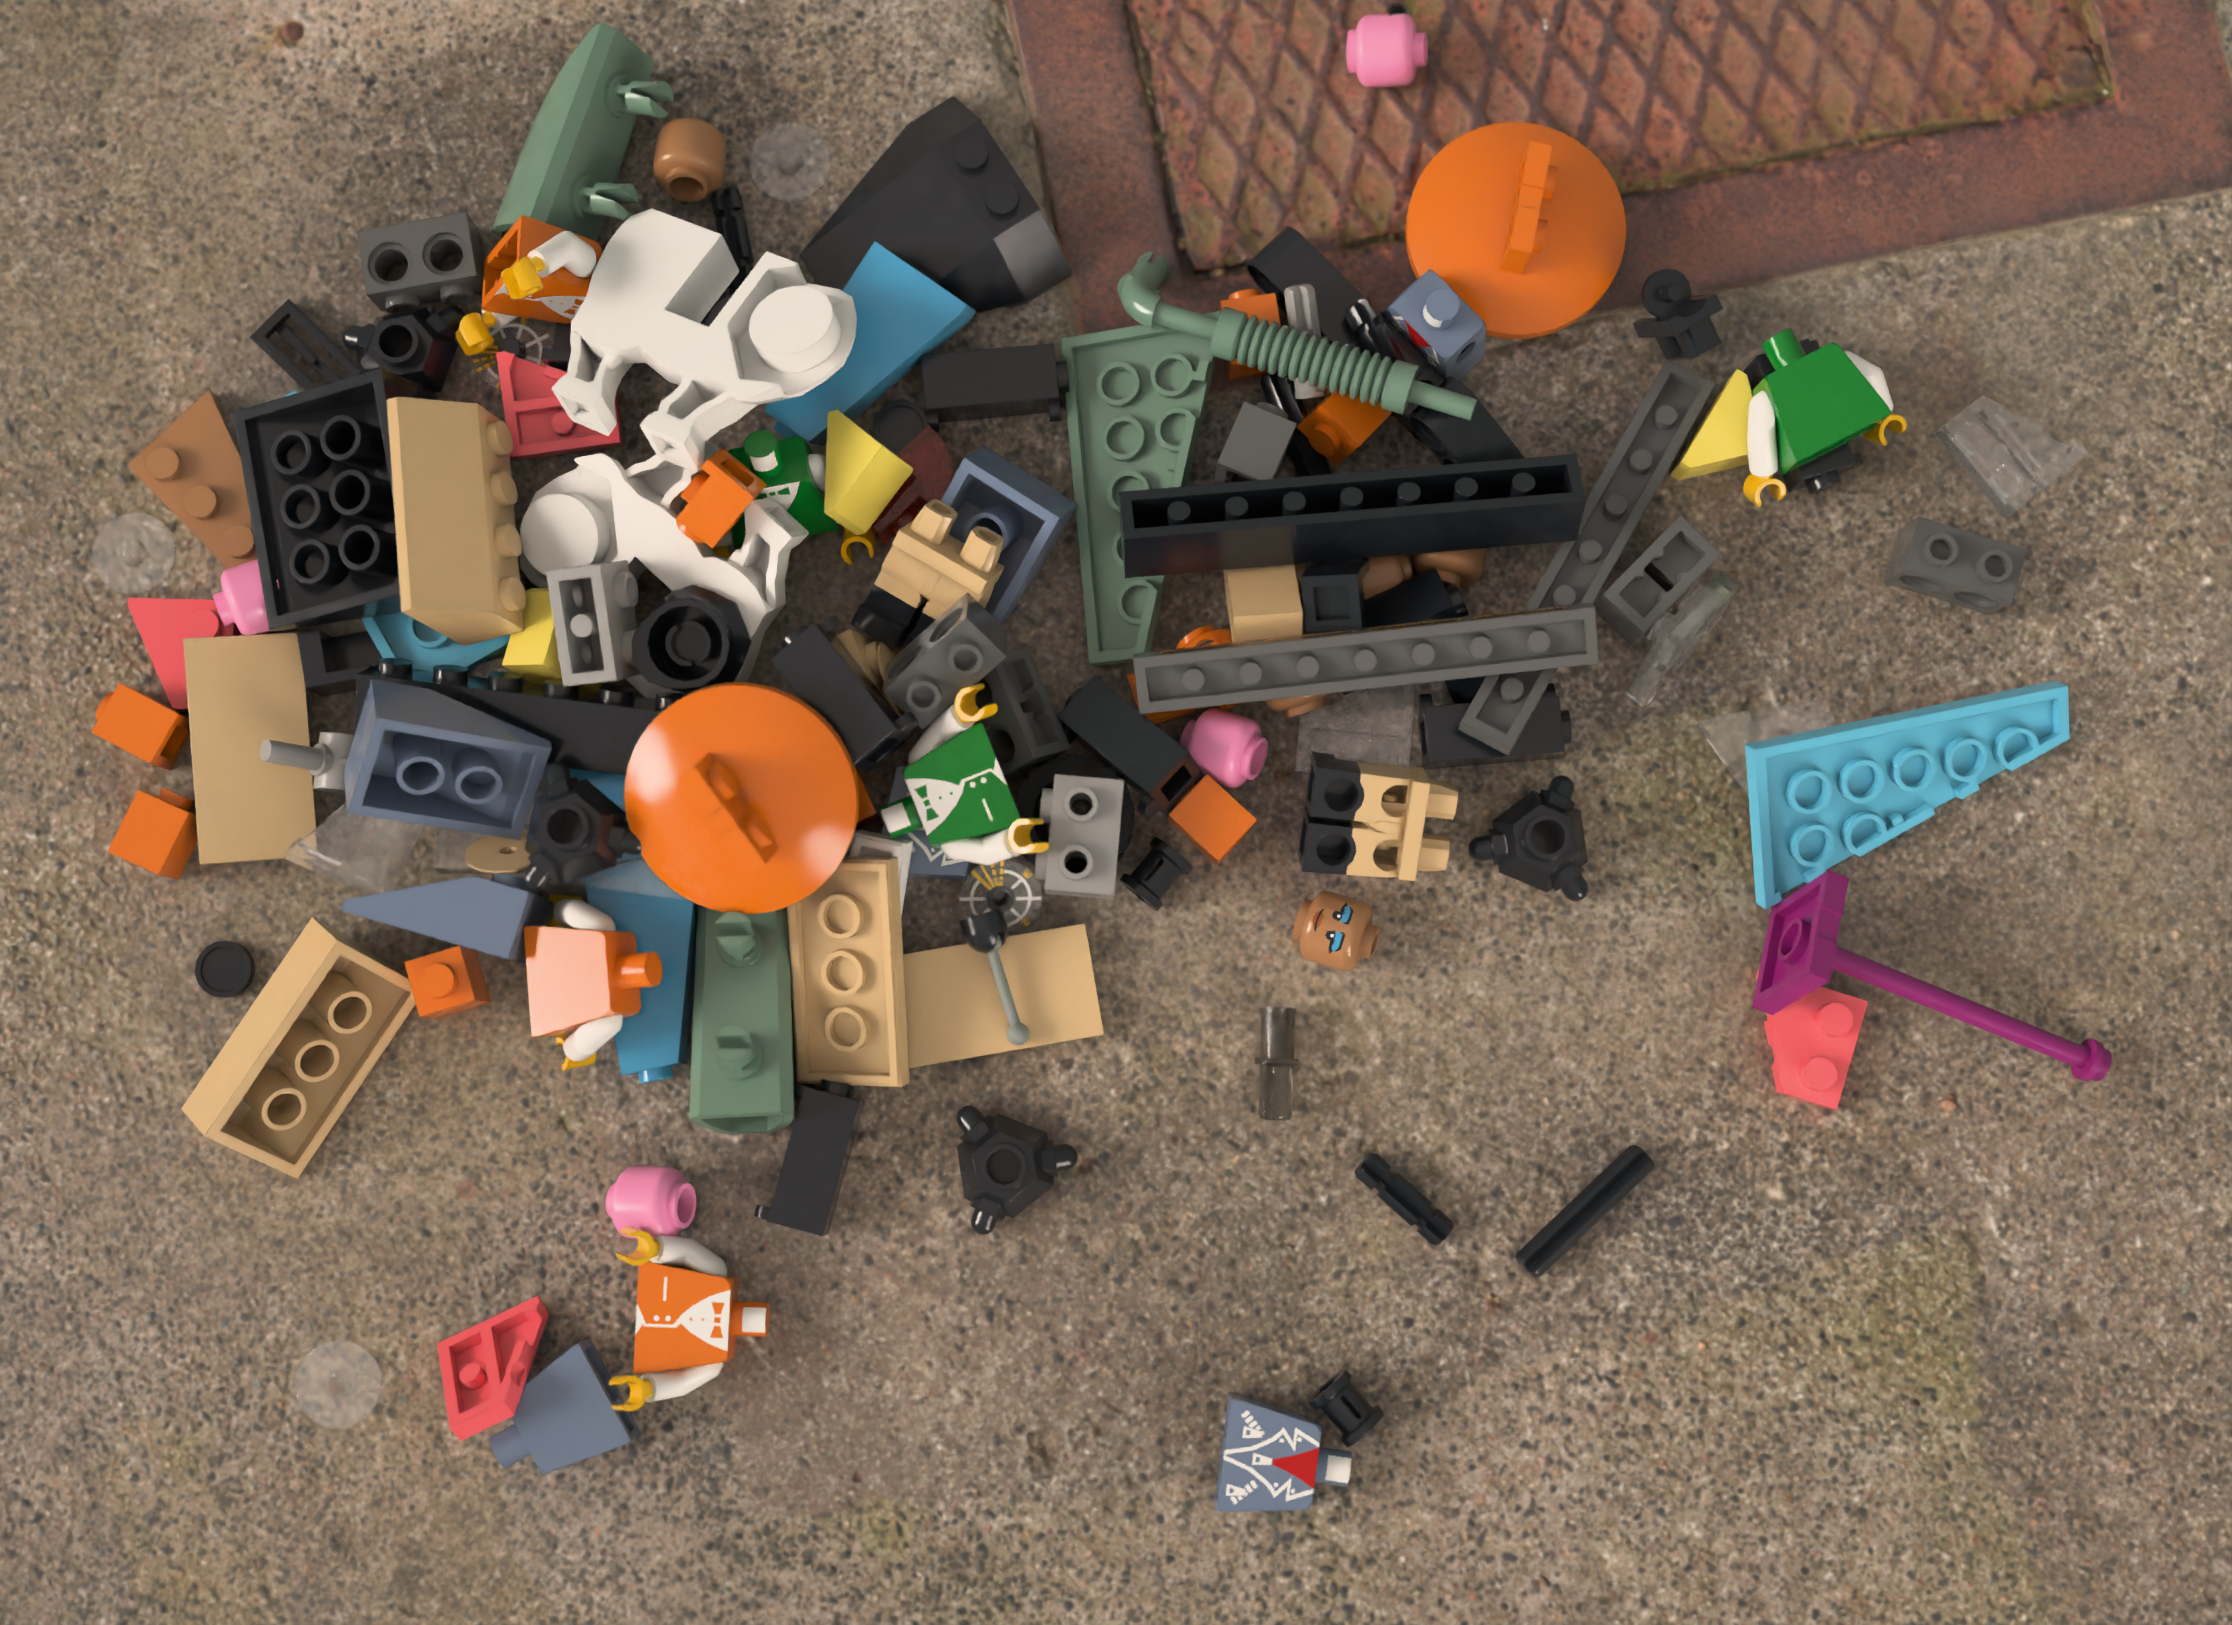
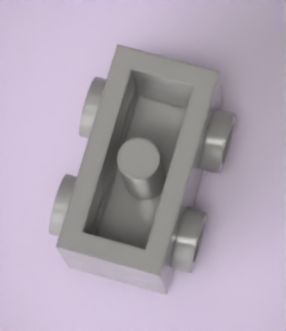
M628 560L546 571L563 686L618 681L640 675L641 673L632 664V639L638 630L634 608L638 601V586L634 575L629 572Z
M1055 774L1053 789H1042L1040 818L1044 820V823H1050L1049 848L1043 853H1036L1035 879L1045 880L1044 890L1046 894L1114 900L1124 780ZM1077 802H1086L1092 807L1088 814L1082 816L1074 814L1071 808ZM1073 858H1081L1087 863L1086 869L1077 874L1069 872L1066 869V865Z

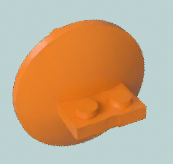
M1504 122L1469 131L1454 139L1433 157L1419 177L1412 193L1406 216L1405 241L1409 261L1416 279L1429 269L1434 271L1484 321L1486 335L1504 339H1528L1552 334L1568 327L1586 315L1600 301L1615 278L1622 261L1626 242V218L1622 199L1613 178L1601 161L1587 147L1567 134L1547 126L1526 122Z
M747 682L716 684L696 690L671 704L653 720L640 737L633 750L625 778L624 799L630 831L639 839L642 846L640 854L648 866L668 887L684 898L703 907L725 913L732 911L741 912L742 914L771 912L797 903L809 896L833 874L843 860L852 842L858 821L859 787L852 759L838 733L821 714L801 699L790 693L762 684Z

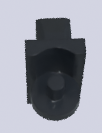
M1662 269L1653 272L1646 279L1642 286L1641 298L1643 306L1655 317L1641 318L1632 323L1639 338L1655 337L1665 359H1674L1683 354L1686 359H1693L1722 343L1710 319L1711 315L1723 309L1716 294L1691 296L1689 281L1684 274L1673 269Z

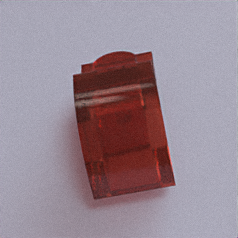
M929 425L897 455L914 470L870 527L875 536L884 545L894 536L896 537L899 529L913 521L925 504L933 499L941 501L955 475L951 457L944 441Z

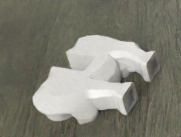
M651 208L630 216L607 243L593 271L586 298L571 321V354L567 374L562 376L551 389L571 420L609 436L617 425L614 401L622 377L634 363L648 364L668 382L679 386L660 402L659 410L648 415L640 427L655 453L661 459L696 473L699 472L705 462V442L722 428L737 422L759 404L805 394L823 383L844 365L856 336L857 315L853 297L840 289L806 283L797 262L766 251L711 325L708 327L700 324L739 273V269L722 234Z
M709 439L705 442V462L720 450ZM604 453L578 457L574 459L579 464L576 469L555 478L535 493L523 517L520 528L522 543L520 567L531 583L539 588H548L546 575L548 570L628 560L629 572L634 575L636 580L648 568L671 591L690 585L711 590L737 603L752 643L744 664L734 682L748 681L753 671L765 631L786 604L785 577L790 551L809 535L808 531L780 504L770 498L753 500L744 511L746 535L742 549L735 550L729 558L715 555L711 547L705 542L697 543L688 538L680 531L676 524V518L680 514V505L684 500L680 496L699 472L695 473L661 459L657 454L645 462L632 465L626 470L617 460ZM642 674L625 678L645 698L656 699V694L662 692L680 693L650 683Z

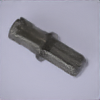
M1260 1007V1058H1254V1064L1260 1065L1258 1114L1264 1120L1285 1121L1289 1120L1292 1116L1293 1066H1299V1060L1294 1059L1296 1008Z

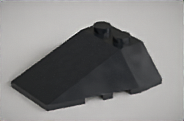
M954 96L907 124L800 253L801 260L818 285L843 290L874 241H876L976 310V313L1008 305L1009 308L1025 305L1072 275V271L1040 207L982 121Z

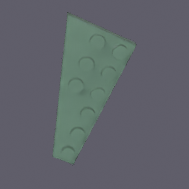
M1221 311L1205 313L1203 315L1218 319ZM1142 324L1060 338L1062 361L1067 360L1069 392L1065 393L1074 500L1078 504L1075 511L1089 664L1094 667L1133 662V654L1151 652L1168 575L1125 578L1120 534L1119 492L1188 486L1216 357L1210 355V340L1158 324L1153 329Z

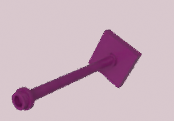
M1827 870L1771 908L1752 1008L1774 1015L1831 980L1832 969L2069 1064L2071 1065L2072 1075L2082 1081H2100L2109 1071L2112 1055L2099 1041L2086 1039L2081 1044L2075 1043L1837 946V936L1849 882L1848 877Z

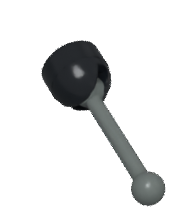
M1003 908L959 921L963 936L969 946L975 951L983 952L988 956L1009 1023L1007 1030L1009 1042L1014 1045L1024 1044L1029 1038V1030L1026 1025L1020 1023L998 953L1007 937V921Z

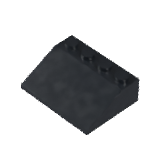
M379 368L233 412L269 630L282 631L401 613L387 399L394 397L419 398L416 382Z

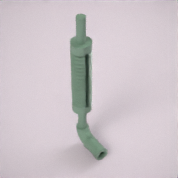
M1153 251L1141 255L1131 272L1122 276L1118 282L1117 292L1126 313L1134 320L1152 329L1158 324L1210 340L1211 356L1230 362L1237 358L1239 365H1244L1247 362L1248 367L1252 369L1257 365L1258 370L1262 372L1268 368V373L1272 375L1278 370V376L1281 378L1288 374V378L1291 381L1298 377L1299 383L1304 384L1308 380L1310 387H1315L1319 384V389L1323 391L1329 386V392L1333 394L1339 389L1340 396L1345 397L1349 393L1352 400L1359 396L1362 403H1366L1370 399L1372 406H1376L1380 402L1382 409L1401 415L1405 414L1410 402L1471 421L1478 399L1417 381L1418 365L1398 359L1391 363V358L1388 356L1381 361L1379 353H1375L1371 357L1370 351L1365 350L1361 354L1359 347L1355 346L1350 350V345L1346 343L1340 348V343L1336 340L1330 345L1329 338L1324 337L1320 341L1317 334L1310 338L1307 331H1303L1299 335L1297 328H1293L1289 332L1287 325H1283L1279 329V324L1274 321L1269 326L1267 319L1263 318L1259 322L1258 317L1255 315L1249 319L1247 313L1229 307H1224L1218 319L1164 303L1159 288L1168 280L1171 266L1168 260L1160 253L1153 263H1150L1154 256Z

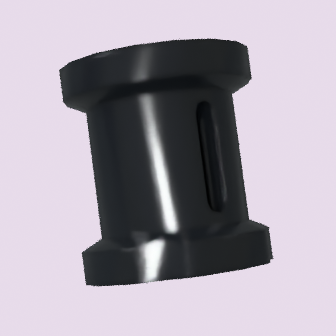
M1154 837L1150 842L1151 851L1131 874L1124 873L1119 881L1141 901L1158 912L1163 906L1161 898L1181 874L1188 875L1193 870V867L1172 847L1159 838Z
M1344 1368L1326 1381L1313 1394L1308 1404L1314 1410L1321 1409L1341 1431L1342 1437L1340 1440L1346 1447H1350L1371 1431L1385 1413L1378 1405L1371 1407L1350 1383L1352 1375Z

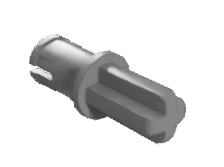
M1299 284L1285 288L1284 297L1289 332L1293 328H1297L1299 335L1303 331H1307L1310 338L1314 334L1319 335L1320 341L1324 337L1328 338V336H1321L1314 287L1311 284ZM1298 377L1294 380L1295 398L1297 399L1315 398L1330 394L1329 386L1323 391L1319 389V384L1315 387H1310L1308 380L1304 384L1299 383Z

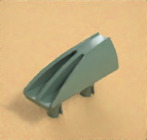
M603 22L592 27L559 72L525 141L491 230L492 233L498 234L503 238L518 218L524 215L597 241L604 217L627 220L633 215L620 204L639 203L636 189L629 183H616L637 115L665 118L669 113L656 102H672L673 93L668 83L664 81H649L655 61L617 28Z
M697 905L689 1120L703 1128L730 1135L771 1134L787 1127L794 1120L791 970L787 907L766 913L742 914L735 911L725 913Z

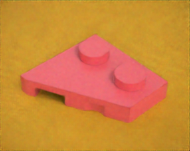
M506 351L496 352L505 423L513 438V450L510 453V458L514 461L624 446L617 391L614 401L617 425L611 434L606 436L571 420L551 388L567 372L518 358Z
M128 597V608L172 709L179 712H188L183 638L239 636L241 632L237 628L236 623L224 626L214 600Z
M1759 969L1756 975V980L1758 979ZM1821 986L1774 1015L1766 1013L1767 1021H1764L1768 1044L1773 1049L1774 1062L1772 1069L1776 1092L1830 1110H1837L1868 1001Z
M539 1296L437 1343L449 1428L460 1441L515 1415L549 1317L548 1309Z

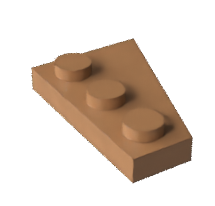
M208 389L130 461L127 466L228 569L256 560L257 553L238 441L232 435L222 414L224 411L217 396Z

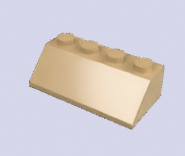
M407 397L387 399L401 612L463 646L523 631L522 609L526 606V593L519 574L518 556L522 552V543L515 526L514 504L517 502L518 494L515 482L511 477L509 453L513 450V438L507 424L478 403Z
M312 917L181 1110L205 1137L298 1179L416 1003L408 975L357 941Z

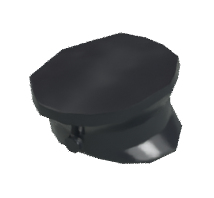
M690 585L668 594L657 603L651 614L641 623L632 639V664L648 682L676 692L690 694L708 686L734 682L744 664L752 641L737 603L711 590Z

